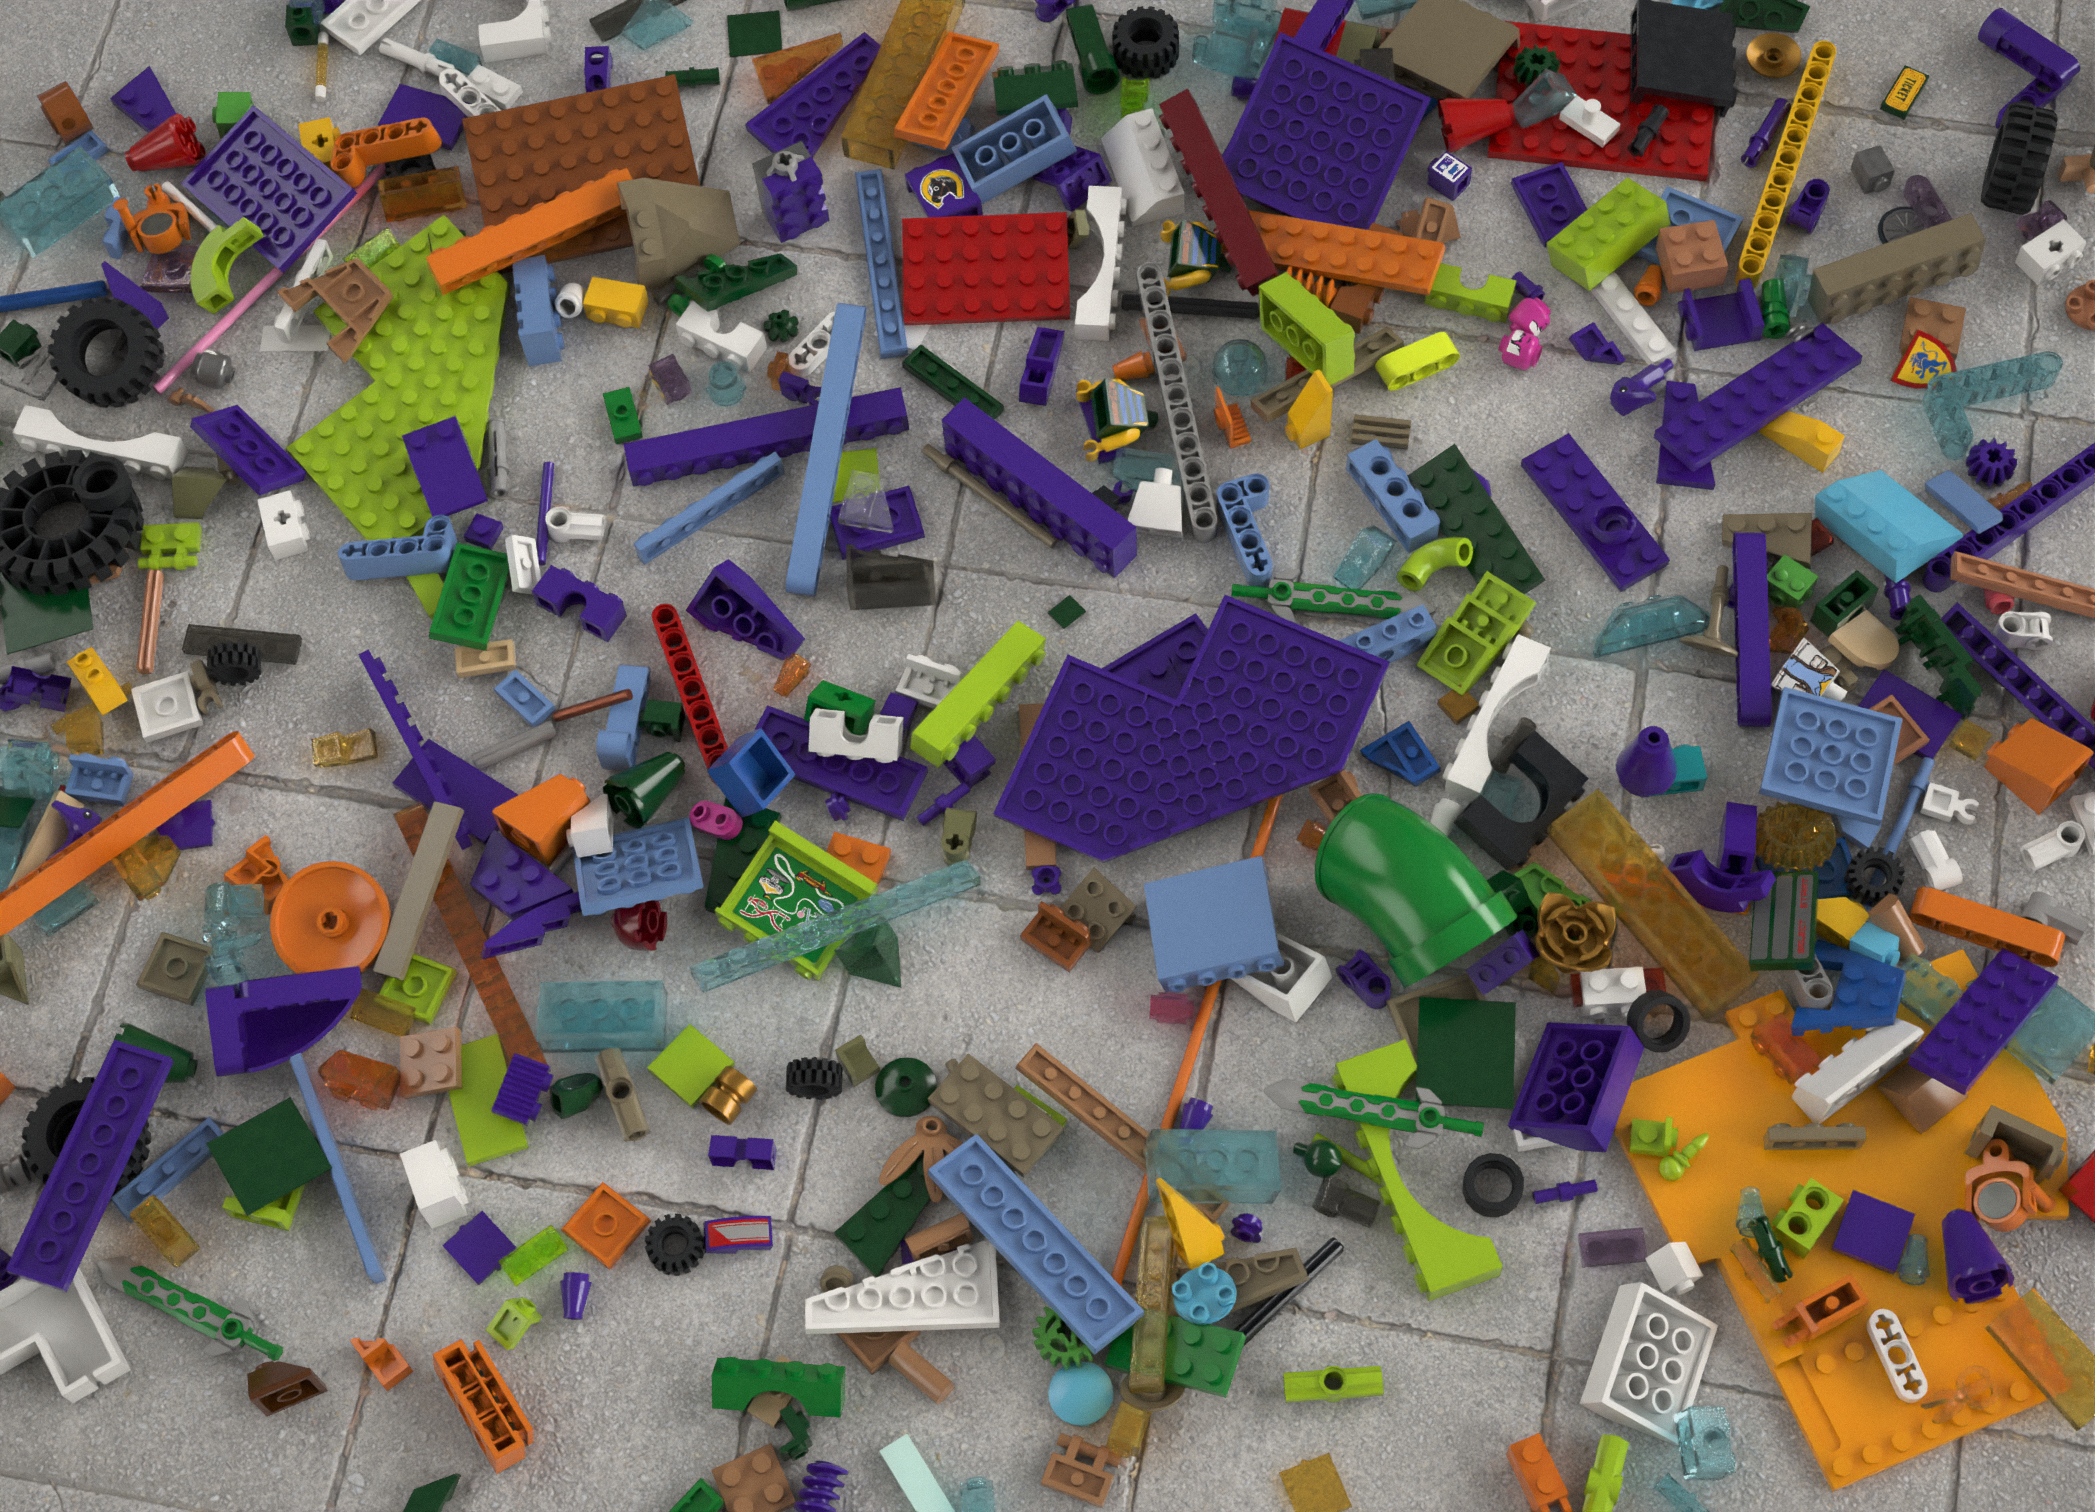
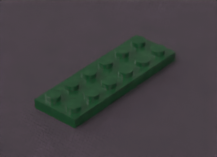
M1455 444L1407 475L1414 488L1421 492L1428 509L1434 510L1440 519L1439 526L1446 537H1463L1471 541L1473 555L1471 562L1466 567L1477 584H1479L1486 571L1523 594L1546 581Z

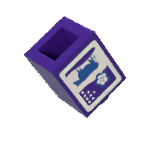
M1447 151L1439 158H1434L1428 166L1427 184L1451 201H1454L1470 185L1472 168Z

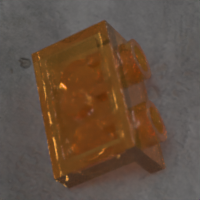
M1781 1012L1764 1025L1758 1024L1755 1026L1750 1038L1754 1049L1760 1055H1765L1772 1063V1068L1776 1075L1781 1079H1786L1790 1085L1795 1083L1804 1074L1816 1068L1822 1061L1801 1036H1792L1791 1024Z

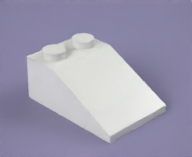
M1277 933L1279 950L1284 960V966L1276 967L1269 972L1258 971L1249 973L1242 978L1232 980L1271 1010L1297 1022L1332 979V975L1325 956Z

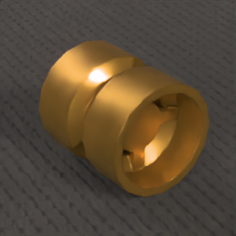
M725 1066L715 1079L717 1086H710L699 1102L715 1118L731 1125L742 1111L740 1104L748 1103L756 1093L757 1087L736 1069Z

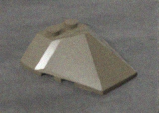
M650 178L617 182L622 210L627 212L637 264L634 265L637 284L645 286L646 291L668 287L675 283V277L687 276L703 267V260L708 254L720 257L740 246L730 191Z

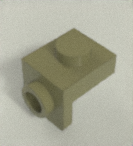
M1074 210L1067 218L1068 249H1077L1089 236L1090 224L1086 220L1085 210Z

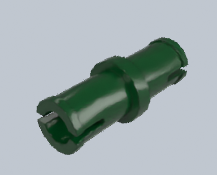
M689 67V70L665 71V76L675 74L678 87L691 86L692 89L696 88V85H720L719 67L710 69Z
M1760 1216L1755 1218L1757 1224L1751 1220L1748 1226L1759 1246L1757 1252L1759 1257L1765 1260L1773 1282L1782 1283L1787 1281L1785 1275H1787L1788 1279L1792 1278L1793 1272L1790 1270L1782 1252L1784 1246L1781 1241L1777 1240L1768 1217Z

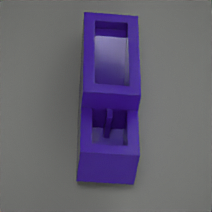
M1037 327L1026 357V367L1020 381L1019 402L1042 406L1047 405L1065 331Z

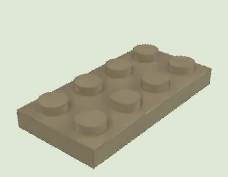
M969 1053L928 1098L929 1104L971 1137L978 1134L1004 1163L1023 1178L1064 1133L1063 1126Z

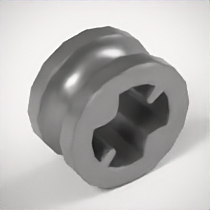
M1805 319L1786 333V337L1792 338L1796 343L1810 333L1812 334L1815 330L1808 328V321Z

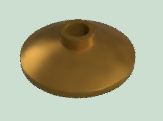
M1765 33L1757 36L1750 42L1746 57L1748 64L1756 73L1768 78H1783L1795 72L1799 67L1801 50L1798 44L1786 35Z

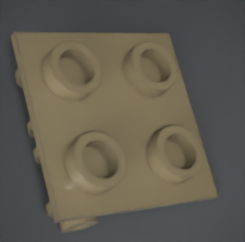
M1095 867L1092 868L1060 907L1066 918L1072 922L1077 920L1089 929L1091 947L1098 953L1124 922L1129 924L1134 920L1136 914L1133 911L1137 908L1130 899Z

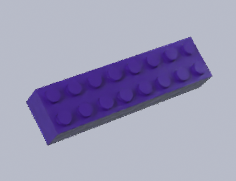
M965 397L941 420L945 451L955 460L959 459L973 475H980L994 491H1001L1015 507H1022L1036 523H1043L1058 540L1062 541L1064 539L1079 556H1086L1100 572H1107L1115 578L1137 556L1136 526Z

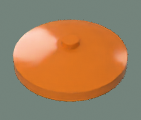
M339 861L315 863L294 874L283 885L276 896L270 917L272 942L282 961L297 974L360 966L361 973H363L378 958L391 922V909L383 888L366 871L349 863Z

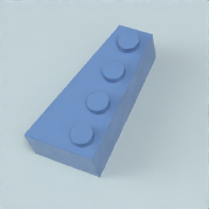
M545 255L525 258L512 265L514 285L517 293L515 294L518 308L517 321L520 327L518 334L528 365L530 367L562 361L560 350L565 349L563 334L558 333L557 327L562 326L560 314L555 310L554 306L558 296L556 287L552 288L551 282L556 281L553 265H548Z

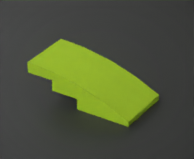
M1486 571L1471 595L1467 593L1452 618L1447 616L1416 666L1463 696L1467 691H1470L1502 653L1537 602Z

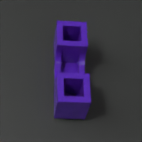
M551 565L532 590L536 604L558 617H561L565 610L572 605L580 604L586 606L579 616L583 629L606 642H609L627 617L621 598L613 593L606 594L600 591L594 583L588 580L583 582L577 579L572 572L565 568L560 570Z

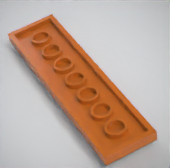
M1248 210L1276 269L1286 271L1289 266H1292V272H1298L1302 269L1303 274L1309 275L1312 272L1314 276L1323 275L1325 278L1429 295L1445 252V244L1443 242ZM1225 243L1221 247L1222 254L1228 251Z

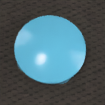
M1210 1262L1203 1263L1200 1267L1188 1271L1172 1286L1173 1304L1177 1313L1184 1320L1198 1325L1215 1323L1224 1318L1232 1310L1237 1296L1236 1286L1231 1276Z
M1081 1361V1367L1078 1368L1075 1362H1072L1068 1370H1065L1063 1366L1053 1376L1049 1385V1402L1053 1411L1060 1419L1069 1424L1085 1428L1100 1420L1108 1412L1113 1400V1386L1109 1376L1099 1366Z

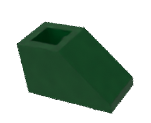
M1501 870L1489 878L1487 882L1494 892L1501 890L1518 916L1513 922L1504 927L1507 933L1512 937L1523 930L1528 938L1538 932L1537 913L1522 880L1505 870Z

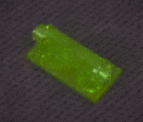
M549 1225L498 1262L517 1287L569 1249L562 1241L556 1229Z

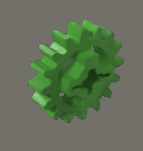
M1045 1306L1043 1309L1046 1316H1037L1036 1322L1040 1327L1033 1328L1032 1330L1034 1337L1038 1338L1034 1341L1037 1350H1041V1358L1046 1360L1050 1357L1052 1367H1056L1059 1362H1062L1065 1370L1069 1369L1071 1362H1075L1076 1366L1080 1368L1081 1359L1083 1358L1091 1362L1093 1360L1090 1353L1091 1350L1085 1344L1081 1346L1082 1341L1068 1327V1330L1071 1331L1070 1337L1072 1340L1069 1343L1064 1333L1066 1332L1064 1325L1067 1324L1054 1310ZM1058 1349H1062V1350L1067 1351V1352H1060V1351H1057V1350H1058Z

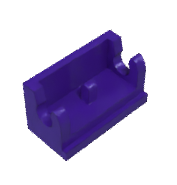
M973 735L968 742L964 740L959 745L958 752L952 760H946L943 764L960 783L965 782L972 789L974 785L991 774L989 768L995 764L996 759L977 737Z

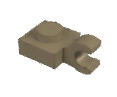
M1832 644L1819 650L1840 671L1835 679L1837 684L1848 691L1847 694L1855 690L1854 684L1858 682V678L1851 671L1852 662Z
M201 659L190 663L194 674L190 676L192 685L197 692H202L197 702L199 709L205 715L209 714L207 705L214 701L219 709L223 708V702L218 696L216 684L213 678L209 679L207 666Z

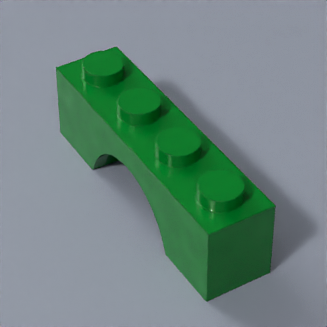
M717 1358L711 1375L712 1409L744 1411L749 1401L756 1395L767 1391H781L798 1399L809 1416L841 1418L845 1403L846 1367L835 1366L830 1363L816 1365L803 1364L799 1361L774 1362L768 1359Z

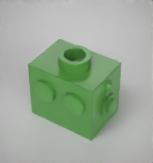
M218 92L217 107L212 109L213 123H216L220 139L254 105L251 92Z
M1784 554L1776 565L1771 566L1767 571L1768 598L1774 605L1783 607L1792 614H1795L1806 600L1809 601L1813 596L1812 592L1819 576Z

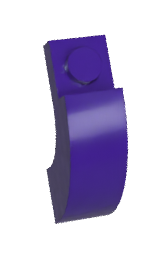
M1702 850L1676 854L1665 871L1673 885L1686 897L1706 908L1727 913L1744 912L1751 900L1759 901L1764 899L1769 894L1776 880L1771 870L1743 875L1723 872L1708 861Z

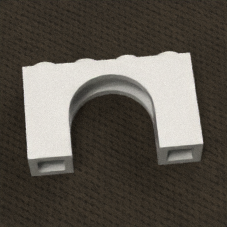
M526 0L528 2L527 8L518 17L508 21L478 25L480 48L485 62L548 54L547 43L551 42L549 26L545 27V22L550 20L548 7L543 4V1L548 0Z

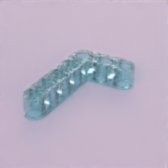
M2046 351L1932 377L1924 392L1922 404L1943 454L1949 459L1959 460L1964 458L1968 452L1974 435L1963 407L2049 388L2054 385L2063 365L2062 358L2055 352Z

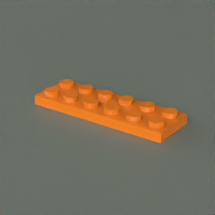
M949 32L896 124L894 137L946 150L999 53V43Z

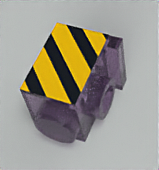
M674 354L648 365L652 381L666 405L674 401H680L692 393L689 380L678 364Z

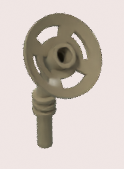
M1720 565L1717 568L1715 586L1711 590L1710 602L1712 610L1708 630L1704 629L1703 635L1680 637L1679 642L1710 653L1737 657L1738 652L1720 640L1722 634L1719 631L1723 610L1728 604L1729 589L1727 587L1729 569L1725 565Z

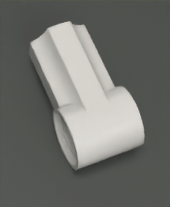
M554 507L546 514L549 536L555 542L565 543L570 539L602 541L604 537V515L570 513L564 507ZM559 523H564L562 526H556Z
M2074 821L2063 822L2059 825L2058 829L2021 846L2020 851L2023 860L2028 868L2036 871L2063 857H2073L2077 854L2085 838V832L2083 827ZM2061 836H2069L2075 842L2067 843Z
M1926 830L1911 838L1909 844L1922 867V879L1926 887L1942 891L1962 883L1963 877L1958 863L1953 858L1949 859L1935 830Z

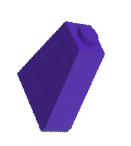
M1726 802L1716 868L1734 875L1749 874L1751 872L1755 856L1757 806Z

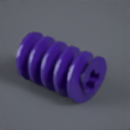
M816 1460V1463H810L806 1467L807 1472L812 1476L803 1477L802 1483L807 1488L799 1490L798 1496L803 1501L795 1502L794 1509L797 1512H836V1509L829 1504V1501L840 1500V1496L833 1492V1489L844 1488L845 1485L837 1479V1476L848 1475L849 1472L830 1462Z

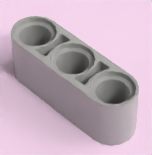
M1816 954L1814 970H1782L1800 1007L1831 1009L1833 987Z

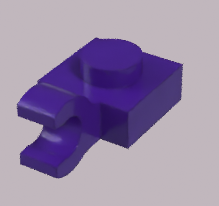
M785 371L782 372L779 378L781 394L791 401H800L806 404L808 402L809 406L819 404V401L815 399L820 397L821 387L809 385V380Z

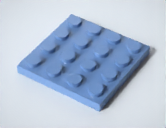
M1784 687L1780 696L1759 794L1879 826L1884 813L1903 718Z
M689 817L613 834V852L577 858L575 848L572 847L583 916L591 914L600 915L608 910L621 907L630 908L638 903L651 900L659 901L667 896L680 893L689 894L697 889L704 888Z

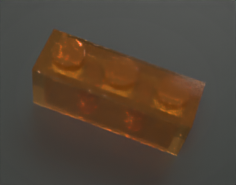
M459 166L378 180L379 195L386 222H400L408 218L427 217L436 213L454 212L467 208Z

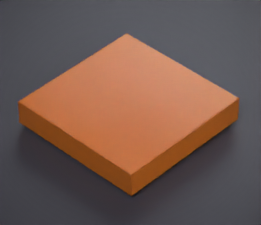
M602 1182L564 1225L561 1231L610 1270L651 1223V1220Z

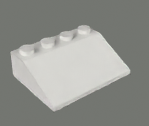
M1643 1282L1620 1285L1580 1405L1606 1419L1673 1445H1680L1718 1325Z

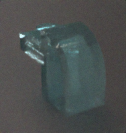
M227 881L211 884L205 889L204 921L209 927L240 925V917L263 916L264 886L262 884L231 885Z

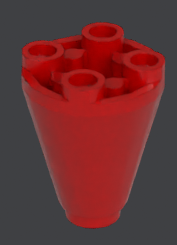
M176 113L132 145L125 152V159L132 171L139 170L145 172L195 166L201 162L202 158H205L206 151L202 143L198 142L194 133L196 132V126L192 118H184L181 114Z

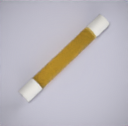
M326 32L318 33L315 100L317 102H324L326 100L329 35Z

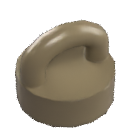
M838 1265L826 1268L820 1279L821 1290L825 1293L839 1287L847 1288L852 1286L853 1273Z

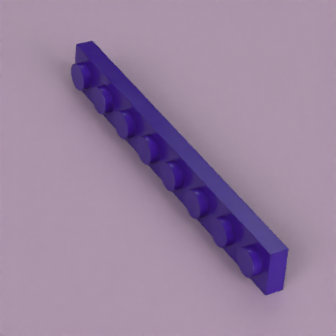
M369 649L358 654L436 802L460 807L453 793L448 796L446 795L443 788L447 787L448 784L441 771L434 772L431 767L436 762L428 747L422 750L419 742L424 739L416 724L411 727L408 724L407 719L411 718V715L404 702L397 703L395 696L399 695L392 679L385 681L383 674L387 673V670L380 657L374 659ZM466 817L461 819L455 836L462 850L473 845L468 836L473 831Z

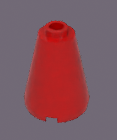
M1443 98L1437 101L1438 115L1442 123L1441 132L1446 150L1449 153L1456 152L1511 126V120L1515 119L1512 103L1507 104L1506 99Z

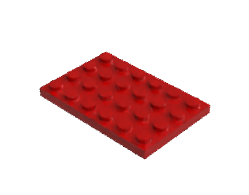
M1067 212L902 218L905 326L1070 319Z

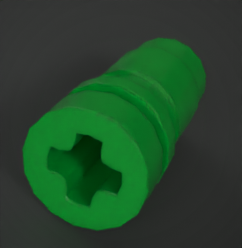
M1769 279L1762 284L1761 303L1763 312L1761 315L1765 324L1762 334L1770 339H1778L1786 336V333L1790 330L1789 312L1786 310L1787 300L1784 282L1780 279Z

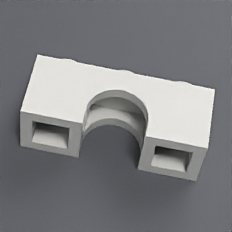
M692 301L676 323L680 341L688 347L694 346L703 350L711 358H719L726 361L734 369L741 368L750 373L767 349L764 333L742 322L730 333H716L720 327L717 310L707 312L696 302Z
M816 708L810 717L809 752H817V755L823 757H830L835 754L846 755L848 759L860 760L864 757L875 758L877 762L881 763L897 761L902 751L904 717L874 714L869 723V733L855 735L845 725V711Z

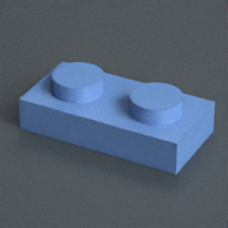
M516 670L494 688L495 693L532 727L540 725L556 711L554 704Z

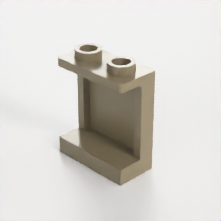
M1993 1105L1989 1107L1975 1127L1965 1154L1977 1159L1990 1140L2001 1139L2011 1148L2016 1159L2037 1169L2033 1180L2038 1185L2044 1178L2047 1180L2051 1178L2054 1170L2058 1169L2066 1153L2061 1150L2064 1138Z

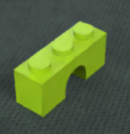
M1440 263L1430 294L1425 296V304L1437 309L1444 308L1456 311L1463 315L1486 318L1492 322L1506 323L1514 298L1516 280L1489 274L1488 280L1483 287L1468 289L1460 282L1461 267Z

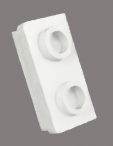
M908 654L906 657L907 667L895 692L898 695L918 701V704L935 709L963 679L962 672L953 665H941L932 662L926 656Z
M1643 967L1601 969L1592 972H1580L1579 975L1583 999L1582 1016L1584 1017L1590 1016L1592 1019H1604L1609 1015L1618 1014L1627 1017L1632 1003L1641 994L1646 993Z

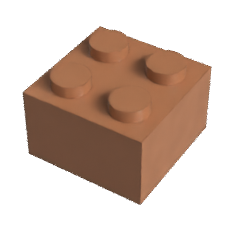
M1715 220L1659 229L1655 248L1669 294L1682 292L1688 288L1695 290L1724 285L1728 263Z

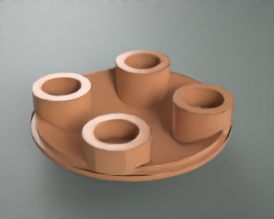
M2089 280L2085 285L2072 290L2065 302V311L2069 319L2077 326L2095 331V280Z

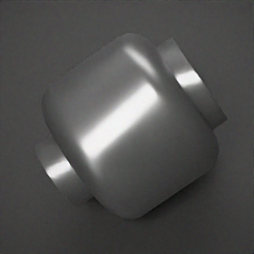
M207 349L202 354L197 353L193 361L191 374L195 375L197 383L214 389H221L226 382H232L236 368L231 367L232 361L230 356Z

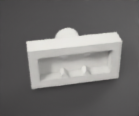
M1576 96L1560 112L1559 117L1561 121L1602 148L1617 134L1621 125L1600 111L1601 104L1598 100L1589 99L1585 101L1579 96Z

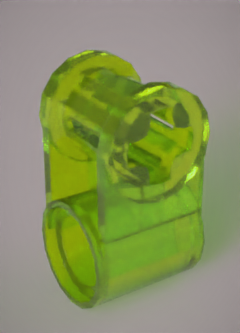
M1122 77L1120 119H1123L1128 114L1146 110V104L1149 99V78L1141 81L1128 80L1127 77Z

